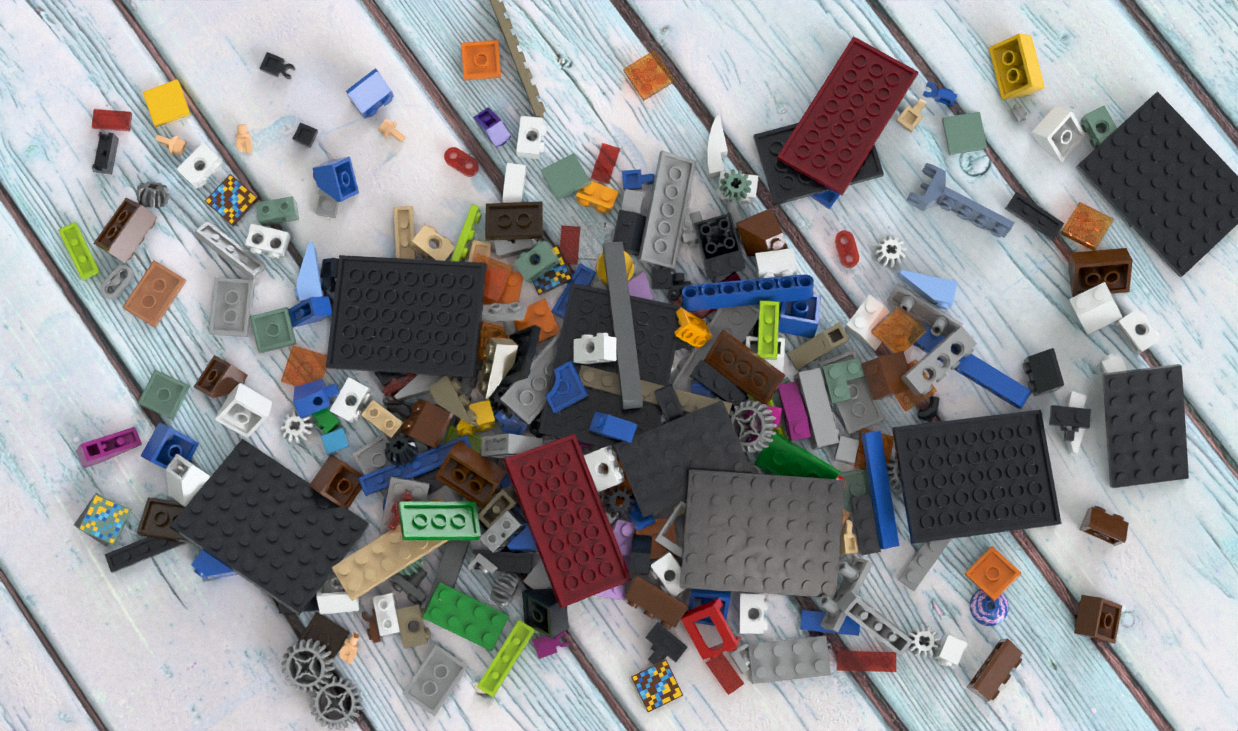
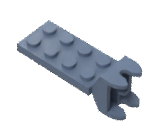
M925 164L922 172L932 178L930 185L923 182L920 185L921 188L926 190L923 197L910 192L909 197L906 199L908 203L922 211L938 203L942 209L957 213L959 218L969 219L974 222L975 226L990 230L992 235L1005 238L1015 222L946 187V171L932 164Z

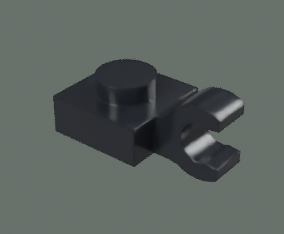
M338 258L323 259L320 277L324 278L322 290H329L330 285V292H335Z
M652 269V290L670 289L671 283L684 282V273L671 274V269Z

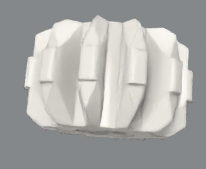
M887 235L886 240L880 238V243L875 245V248L878 250L874 252V255L879 256L877 262L884 261V267L889 263L890 267L893 268L895 263L900 265L902 263L901 259L906 258L904 252L907 251V248L901 247L904 244L903 240L899 243L897 242L898 236H895L892 240L891 236ZM893 249L894 252L888 254L887 250Z
M294 410L292 417L290 414H286L287 421L281 419L285 426H281L280 430L285 431L282 436L284 438L288 437L290 443L295 439V442L298 444L300 443V437L306 441L307 437L305 434H312L308 428H312L313 424L308 423L311 419L309 416L300 418L297 411ZM295 423L300 425L298 426L300 428L298 431L292 430V428H295L293 427Z
M921 624L919 630L917 627L912 628L915 634L910 632L907 634L913 641L911 643L913 646L908 650L911 652L916 649L914 656L918 657L921 653L922 658H926L927 652L930 656H933L934 652L932 649H939L934 642H940V639H934L933 637L938 632L930 633L931 626H928L925 630L924 625ZM920 637L927 638L926 646L919 644V641H921Z

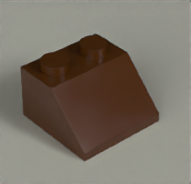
M903 351L861 363L873 400H882L910 390L901 379L909 370Z
M418 399L412 407L409 418L404 422L401 433L412 437L421 444L436 449L454 414L428 401Z
M330 454L309 486L338 506H344L348 509L362 489L358 478L363 475Z
M1099 506L1088 508L1079 529L1080 531L1115 546L1125 543L1129 523L1123 521L1124 517L1117 514L1105 513L1106 510Z
M1081 595L1074 633L1083 637L1115 644L1122 605L1100 597Z

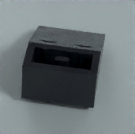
M731 213L694 223L707 280L746 269Z

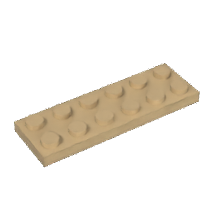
M398 525L331 568L349 598L353 601L448 540L403 541L401 525Z

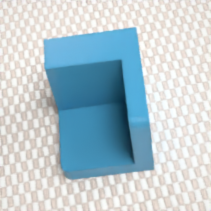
M343 428L321 436L326 453L329 456L330 454H337L336 451L349 447L346 431Z

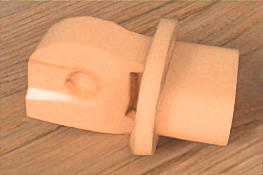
M386 118L378 128V131L383 134L384 138L391 135L399 142H403L405 136L395 129L397 125L395 121L392 123Z
M247 124L238 125V133L235 134V137H237L236 147L240 152L252 153V138L250 133L247 132Z
M157 135L155 139L160 144L169 148L170 155L178 154L181 156L187 145V142L180 140L179 136L168 139Z
M353 632L350 638L345 639L344 645L340 649V658L348 664L352 663L357 653V641L360 635L356 632Z

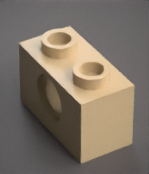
M424 224L408 245L424 259L445 261L455 248L449 239L441 237L437 234L435 228ZM430 241L436 244V249L429 246Z
M374 400L370 402L361 414L364 419L389 438H397L403 429L404 423Z

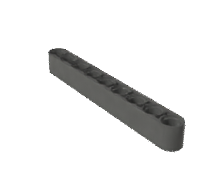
M623 242L603 243L613 336L616 338V360L622 408H642L643 399Z
M486 457L496 465L499 462L498 458ZM463 497L462 502H471L465 497ZM476 505L477 514H479L482 508ZM448 540L425 609L438 582L454 589L471 540Z

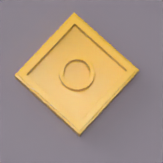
M178 79L142 92L155 127L191 115Z

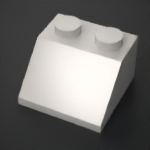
M1056 105L1031 132L1038 144L1061 163L1086 136L1072 111Z
M1105 282L1069 299L1087 335L1123 318Z
M868 295L844 329L873 351H876L897 323V320L883 304Z
M239 383L229 393L215 420L249 438L268 418L272 401Z
M333 571L317 592L316 597L320 614L359 611L360 597L352 601Z

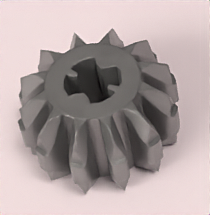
M147 181L137 186V201L143 207L158 209L168 203V189L161 182Z
M503 572L500 574L491 591L490 600L500 606H508L516 593L519 579L509 573Z

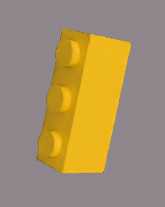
M1019 33L989 47L1002 100L1031 95L1045 88L1032 35Z

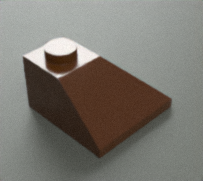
M770 208L735 223L748 257L755 256V253L788 249L783 232Z
M214 355L195 383L194 388L211 398H216L229 394L239 383L244 385L248 375Z

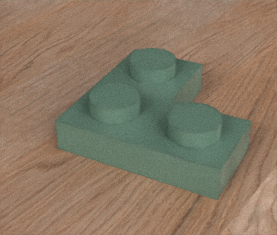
M860 358L822 367L831 404L851 400L847 381L865 377Z

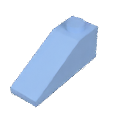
M308 242L296 281L297 288L294 289L296 300L300 302L310 297H324L317 252L313 242Z
M900 270L898 278L931 304H936L937 308L947 309V307L950 308L953 305L957 287L956 281Z

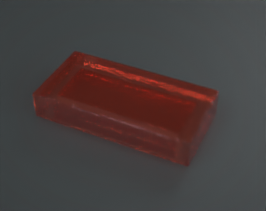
M94 109L91 127L93 129L130 132L132 113Z
M561 226L560 249L567 264L578 265L581 227Z
M723 653L706 662V665L728 695L744 684Z

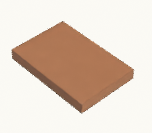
M153 260L122 308L156 328L187 280Z

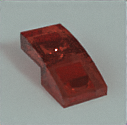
M602 143L591 179L606 184L610 183L621 148Z
M408 374L401 382L394 378L382 393L386 397L396 395L417 375Z

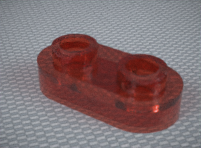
M456 147L446 150L444 159L448 166L466 177H473L478 173L479 164L475 158ZM451 154L457 155L454 159L450 158ZM468 163L473 165L470 169L466 168Z
M847 230L840 231L835 237V246L840 263L845 268H853L859 262V253L854 236ZM841 239H846L847 243L842 244ZM850 256L853 261L848 262L846 257Z

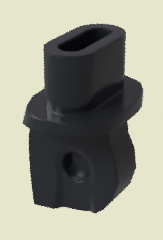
M544 408L534 418L535 420L532 421L529 427L530 432L537 438H541L543 435L539 434Z

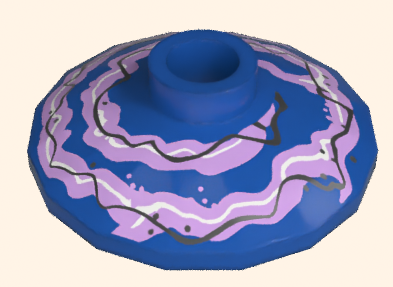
M979 589L970 600L972 617L978 623L985 626H994L1001 623L1009 611V603L1003 593L993 601ZM989 602L994 605L992 610L987 608Z

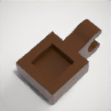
M372 609L373 616L371 618H368L366 612L363 611L362 618L369 622L370 628L367 629L369 640H373V643L384 642L383 637L379 633L375 609Z

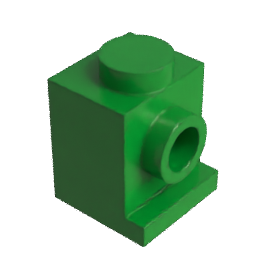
M327 408L311 414L316 419L314 423L321 430L325 428L324 434L335 431L342 424Z

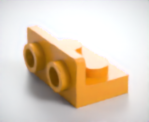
M590 181V185L576 193L575 198L578 204L584 207L592 206L602 214H606V212L611 214L619 195V191Z
M683 308L676 311L679 318L678 323L681 326L674 332L676 337L698 349L713 337L704 320Z

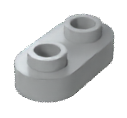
M127 265L117 266L102 283L101 293L108 299L119 297L133 280V270ZM123 273H127L126 278H122ZM114 287L115 291L110 293V288Z

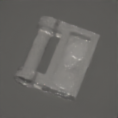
M581 221L579 260L597 261L600 256L598 254L599 229L605 230L604 243L612 242V232L615 230L614 223Z

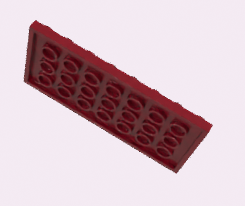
M853 36L778 154L777 160L843 196L919 72Z
M575 434L503 460L560 608L632 580Z

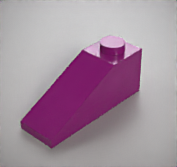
M797 381L780 384L778 392L788 440L795 441L811 437Z
M132 427L79 445L76 453L84 469L141 446L142 442L136 428Z

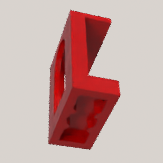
M720 598L686 611L681 618L703 660L709 657L714 659L724 651L731 652L735 650L741 640L740 636L734 637L720 611L723 605ZM710 616L723 640V643L711 648L706 645L694 623Z

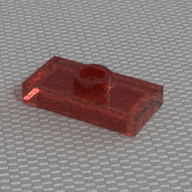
M405 489L399 502H410L413 498L412 492ZM395 501L391 508L393 513L387 522L388 528L392 530L396 529L400 521L399 502Z

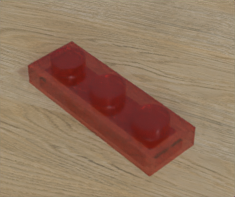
M836 651V671L896 672V653Z

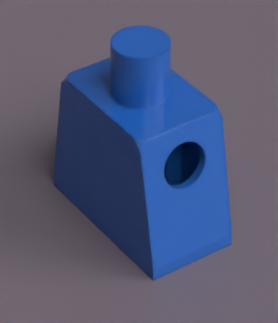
M322 379L294 387L293 403L299 417L303 418L329 407L330 397L338 395L339 389L336 383L326 386Z

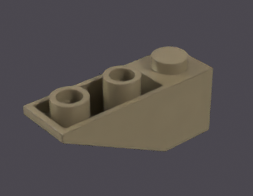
M839 322L789 352L788 356L796 370H799L848 342L849 338Z
M490 338L489 344L486 345V358L482 364V378L478 383V390L485 399L491 396L515 363L518 345L512 339Z
M445 376L429 387L436 404L474 427H479L476 421L477 415L470 409L468 405L470 402L466 395L462 394L460 390L462 386L456 378L453 379Z

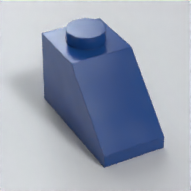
M310 297L288 309L292 327L319 322L332 315L329 297Z
M595 412L589 430L603 437L631 443L637 424L608 414Z

